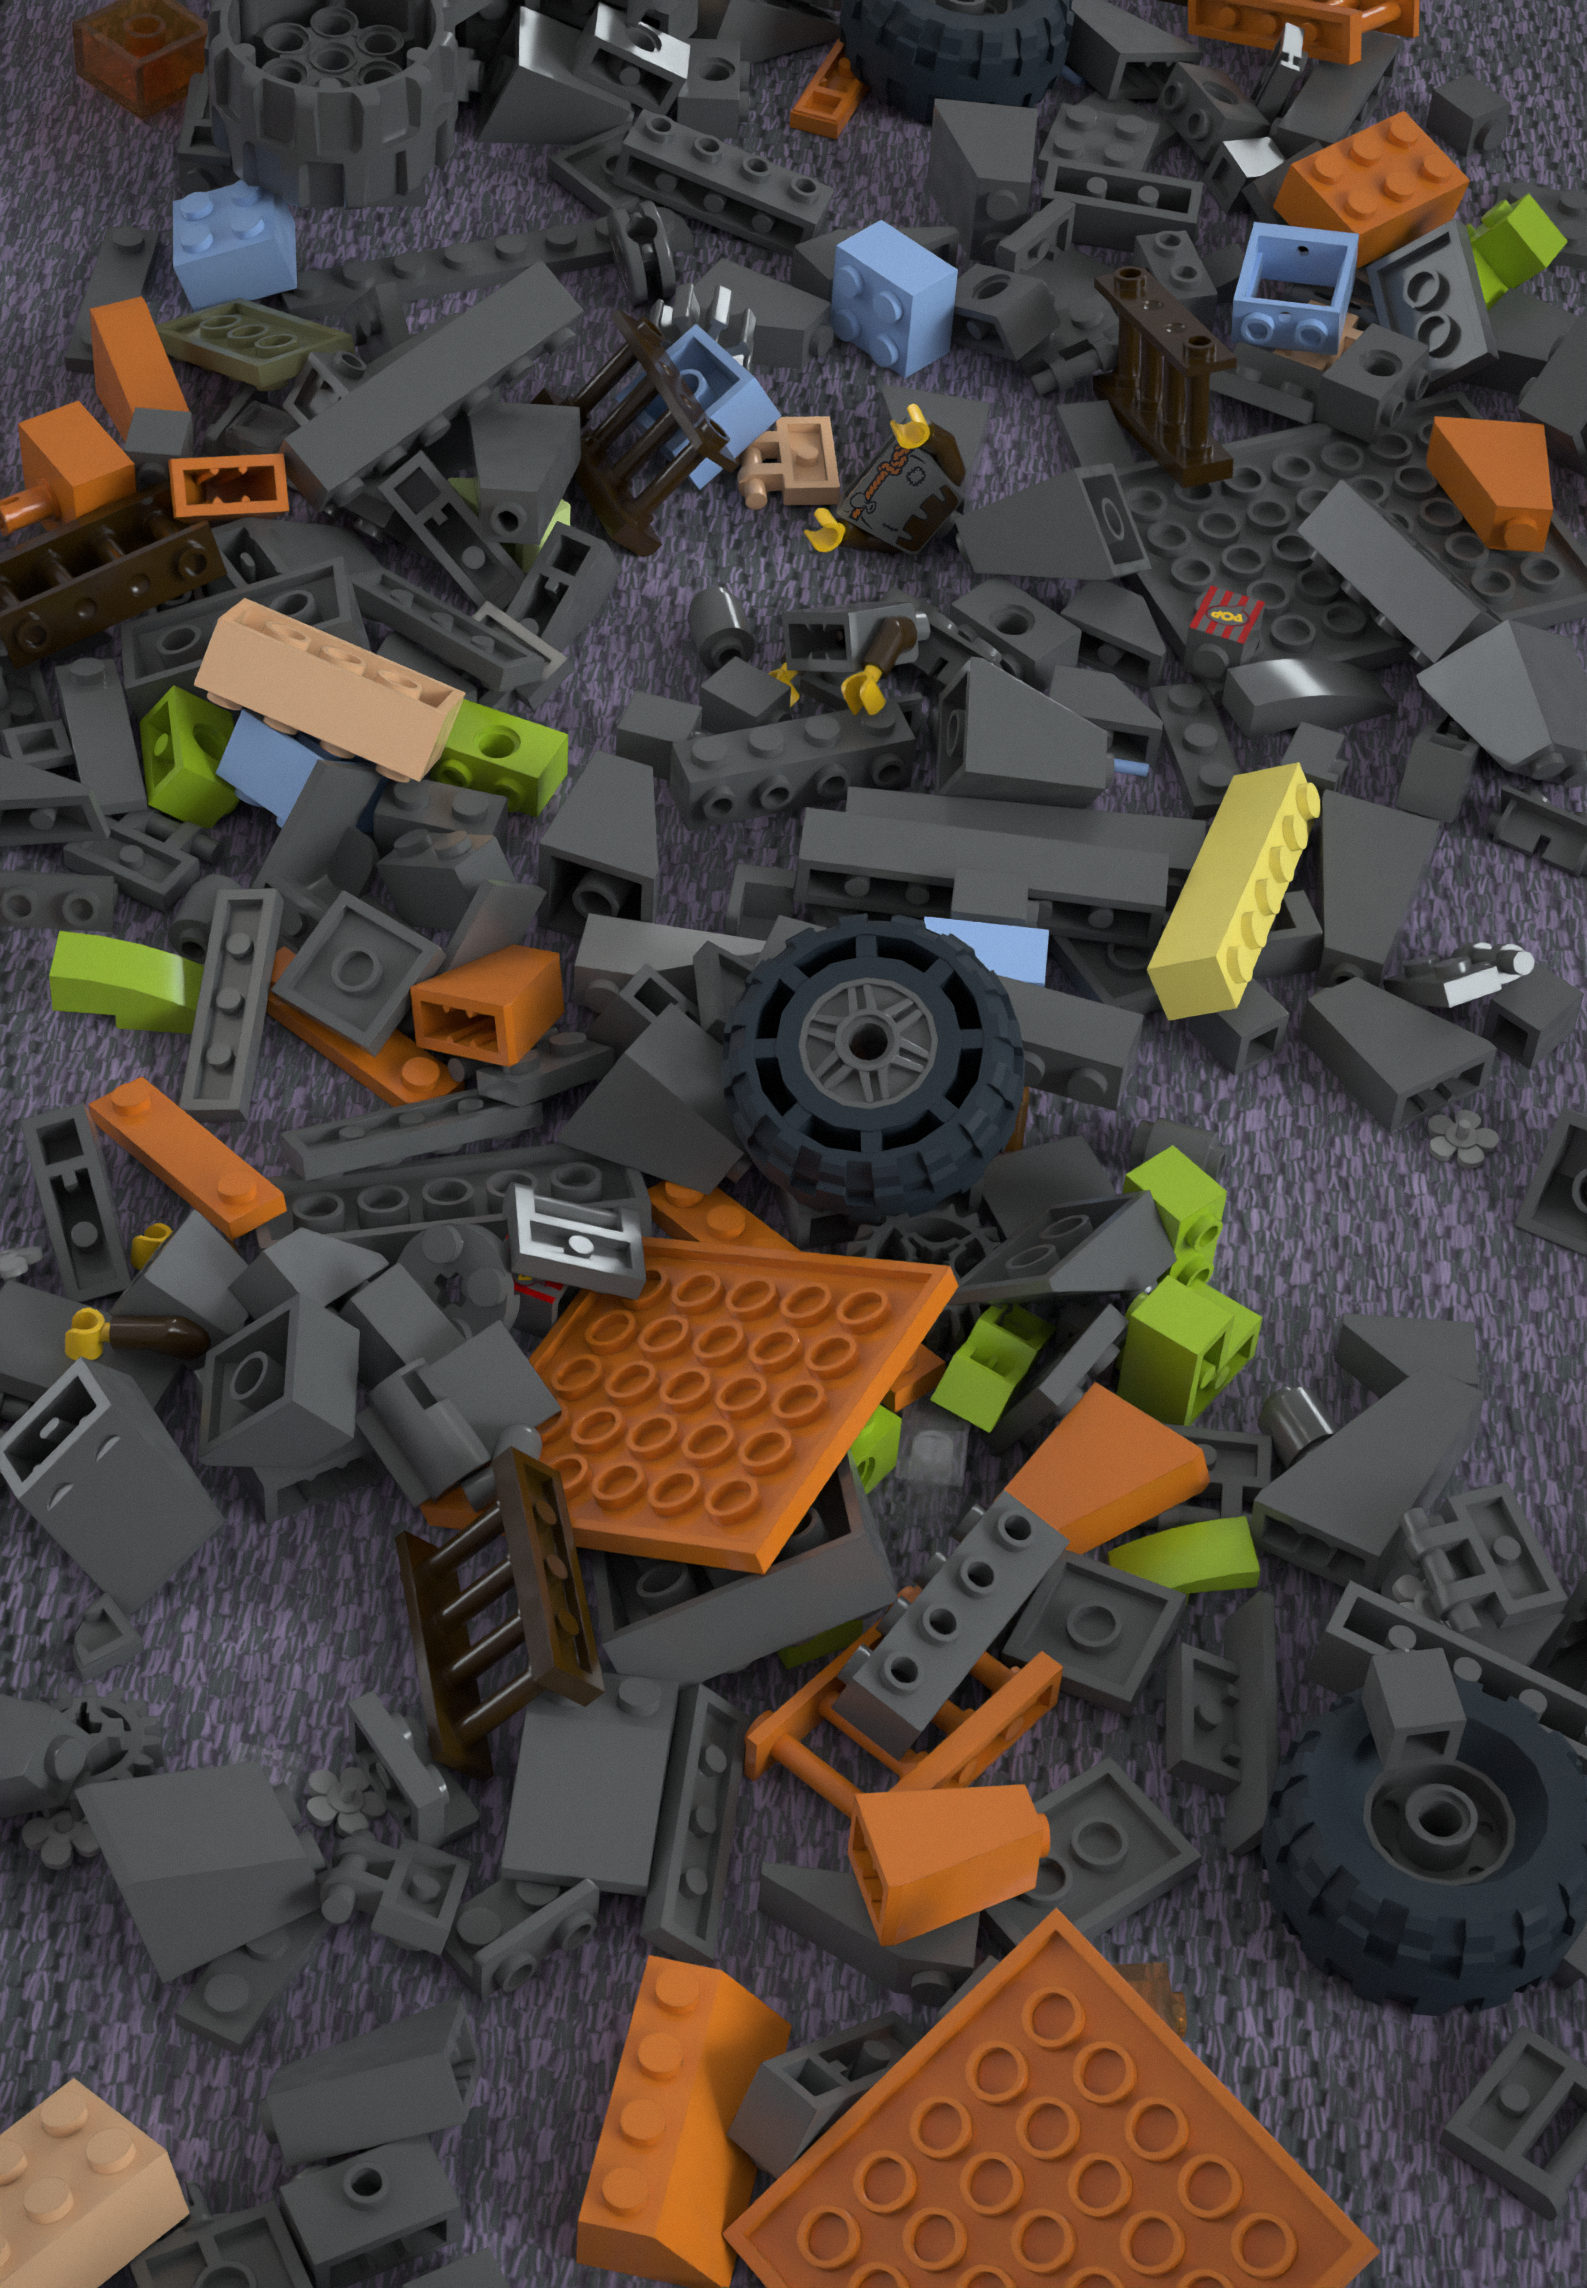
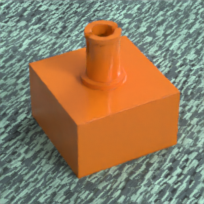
M79 400L18 423L25 490L0 499V530L3 536H8L14 531L40 522L47 531H50L136 492L134 463Z

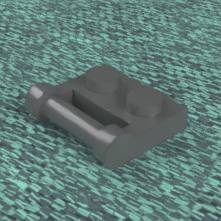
M515 1182L510 1183L503 1201L502 1218L508 1222L511 1272L526 1275L537 1280H549L590 1289L600 1294H613L635 1300L638 1299L646 1283L640 1218L637 1210L617 1206L614 1211L534 1194L532 1186Z
M1521 2025L1446 2124L1439 2143L1516 2194L1519 2201L1547 2221L1554 2220L1568 2202L1566 2190L1587 2163V2067L1527 2027ZM1570 2097L1583 2106L1585 2113L1542 2170L1524 2157Z

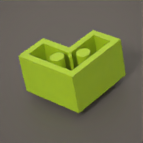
M1529 193L1511 205L1506 199L1500 201L1481 218L1483 223L1476 228L1471 223L1466 224L1487 312L1510 287L1515 289L1546 269L1568 242Z
M1167 1275L1150 1295L1145 1292L1140 1293L1133 1300L1125 1314V1318L1129 1323L1125 1327L1128 1329L1126 1343L1116 1361V1369L1120 1370L1116 1395L1161 1423L1191 1426L1255 1355L1263 1317L1199 1279H1196L1187 1287Z

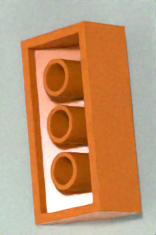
M648 1955L577 2222L576 2263L689 2288H723L724 2286L730 2288L738 2253L723 2237L722 2233L749 2208L758 2167L751 2161L749 2154L726 2134L761 2062L786 2053L792 2025L724 1971Z

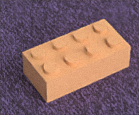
M246 598L219 617L194 682L195 686L208 691L207 698L219 706L231 710H241L242 706L265 715L263 722L275 730L292 735L297 734L298 730L321 739L319 745L327 752L347 759H352L356 754L377 763L375 769L383 776L403 783H408L411 778L420 782L440 759L466 694L461 690Z
M75 2078L71 2079L0 2135V2288H98L190 2214L167 2150Z

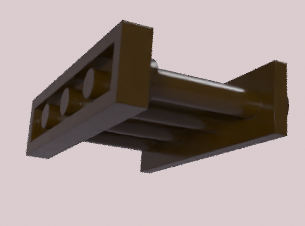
M1124 266L1116 269L1113 274L1094 277V288L1119 312L1118 367L1113 372L1093 376V392L1097 398L1109 401L1117 421L1182 489L1233 478L1234 458L1208 433L1210 373L1237 368V357L1144 267ZM1140 333H1141V366H1140ZM1164 356V382L1162 386V366ZM1186 378H1187V411L1185 410V386H1186Z
M617 309L611 318L626 340L618 351L574 397L568 395L563 399L544 387L530 404L580 407L581 460L573 476L611 539L641 557L653 555L662 546L660 539L650 525L654 521L653 512L705 458H708L730 473L739 465L726 446L730 441L728 434L718 423L706 415L662 346L666 338L661 330L646 317L642 316L637 321L620 309ZM639 361L647 375L595 430H592L588 423L592 419L590 412ZM660 394L668 409L615 464L612 463L609 455L612 453L611 444ZM681 428L690 442L634 498L629 490L633 486L631 479Z
M165 479L1 552L0 637L14 669H19L227 575L228 573L209 523L203 520L188 527L187 523L174 519L171 484Z
M512 1446L508 1447L491 1461L497 1489V1502L441 1547H437L405 1530L395 1537L400 1565V1579L404 1588L429 1735L428 1744L432 1758L445 1767L455 1769L483 1783L494 1776L487 1735L544 1691L555 1692L584 1707L606 1692L561 1474L559 1471ZM505 1532L508 1546L507 1556L461 1592L457 1569ZM515 1586L518 1597V1611L471 1647L467 1623ZM526 1641L529 1667L481 1703L477 1678Z

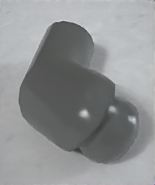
M515 1423L502 1431L492 1460L512 1446L539 1461L542 1452V1440L534 1427L527 1423ZM492 1463L489 1467L460 1481L475 1513L497 1502V1489Z

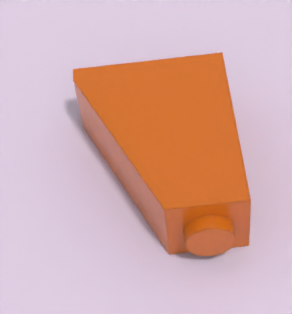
M140 296L89 309L96 394L123 440L126 442L135 407L189 412L143 297Z
M1434 416L1426 455V466L1487 549L1543 553L1553 513L1544 424Z
M284 453L168 460L173 516L176 520L190 525L206 520L210 528H215L245 517L273 519L289 511Z
M516 944L502 948L410 987L416 1047L506 1067L517 1064L565 1012L559 953Z
M1094 1382L1003 1490L1007 1491L1071 1541L1065 1548L1066 1550L1082 1555L1203 1492L1211 1481L1202 1448Z
M1025 1784L854 1794L847 1854L880 1946L900 1944L1035 1889L1039 1859L1046 1858L1050 1851V1828L1046 1815L1036 1812Z

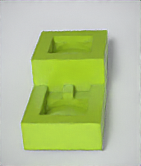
M1246 1516L1222 1518L1168 1529L1126 1543L1107 1552L1109 1566L1186 1594V1606L1190 1593L1255 1588L1258 1585L1260 1567Z

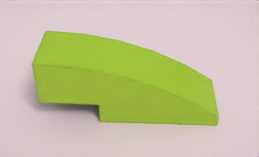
M59 931L49 974L53 1011L115 1015L116 1028L192 1034L204 966L181 956L138 943L99 935Z
M1014 1304L1012 1312L1005 1314L1002 1327L997 1324L1004 1311L1006 1312L1007 1305H1003V1309L991 1305L979 1317L967 1341L954 1354L930 1399L988 1433L992 1431L1006 1412L1057 1330L1056 1326Z

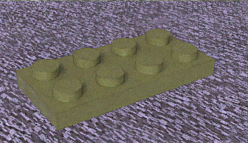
M242 298L224 302L155 325L166 354L173 356L174 360L187 361L201 366V369L204 371H215L227 375L229 380L244 381L255 385L257 390L274 391L290 384L289 379L300 374L311 351L336 354L337 351L342 350L355 355L351 334Z

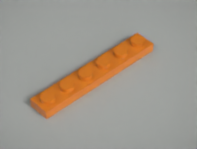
M663 1180L647 1189L651 1201L652 1220L675 1240L800 1251L717 1186L710 1195L667 1180ZM920 1343L881 1402L893 1412H898L938 1386L946 1371V1362Z

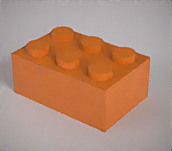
M1402 111L1292 163L1273 208L1290 226L1359 234L1358 269L1452 220L1470 180L1405 111Z

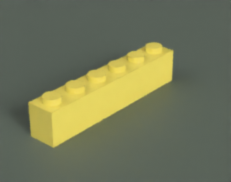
M1299 762L1233 776L1147 967V972L1168 1021L1231 1010L1238 1007L1247 983L1252 979L1253 969L1260 952L1266 945L1267 935L1274 918L1280 911L1281 902L1289 882L1294 878V870L1303 849L1307 846L1311 829L1321 811L1318 791L1313 783H1307Z

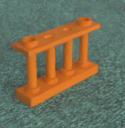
M1188 0V34L1273 50L1287 22L1305 29L1302 50L1308 52L1309 58L1352 65L1361 61L1362 34L1372 30L1409 38L1419 36L1420 0Z
M907 1586L897 1594V1597L899 1598L902 1595L909 1602L913 1603L923 1589L919 1586L916 1588ZM894 1603L889 1605L886 1613L889 1611V1609L893 1606ZM881 1618L777 1711L767 1710L755 1719L744 1738L746 1749L743 1774L755 1782L778 1761L851 1819L854 1794L864 1792L799 1742L824 1719H827L899 1776L898 1783L888 1792L967 1788L1057 1704L1063 1666L1041 1651L1022 1669L1018 1666L1009 1669L985 1651L969 1671V1674L992 1691L991 1698L976 1711L972 1708L963 1711L948 1699L930 1721L946 1733L945 1740L929 1754L926 1751H921L917 1754L909 1748L900 1761H897L831 1708L847 1686L836 1677L862 1643L874 1651L885 1638L875 1629L882 1620Z

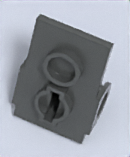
M498 1320L429 1366L422 1357L394 1372L369 1392L365 1400L367 1408L356 1414L355 1419L356 1427L411 1507L416 1509L429 1499H432L434 1504H436L461 1487L460 1481L489 1467L498 1438L506 1427L515 1423H527L536 1428L559 1413L562 1408L505 1326Z

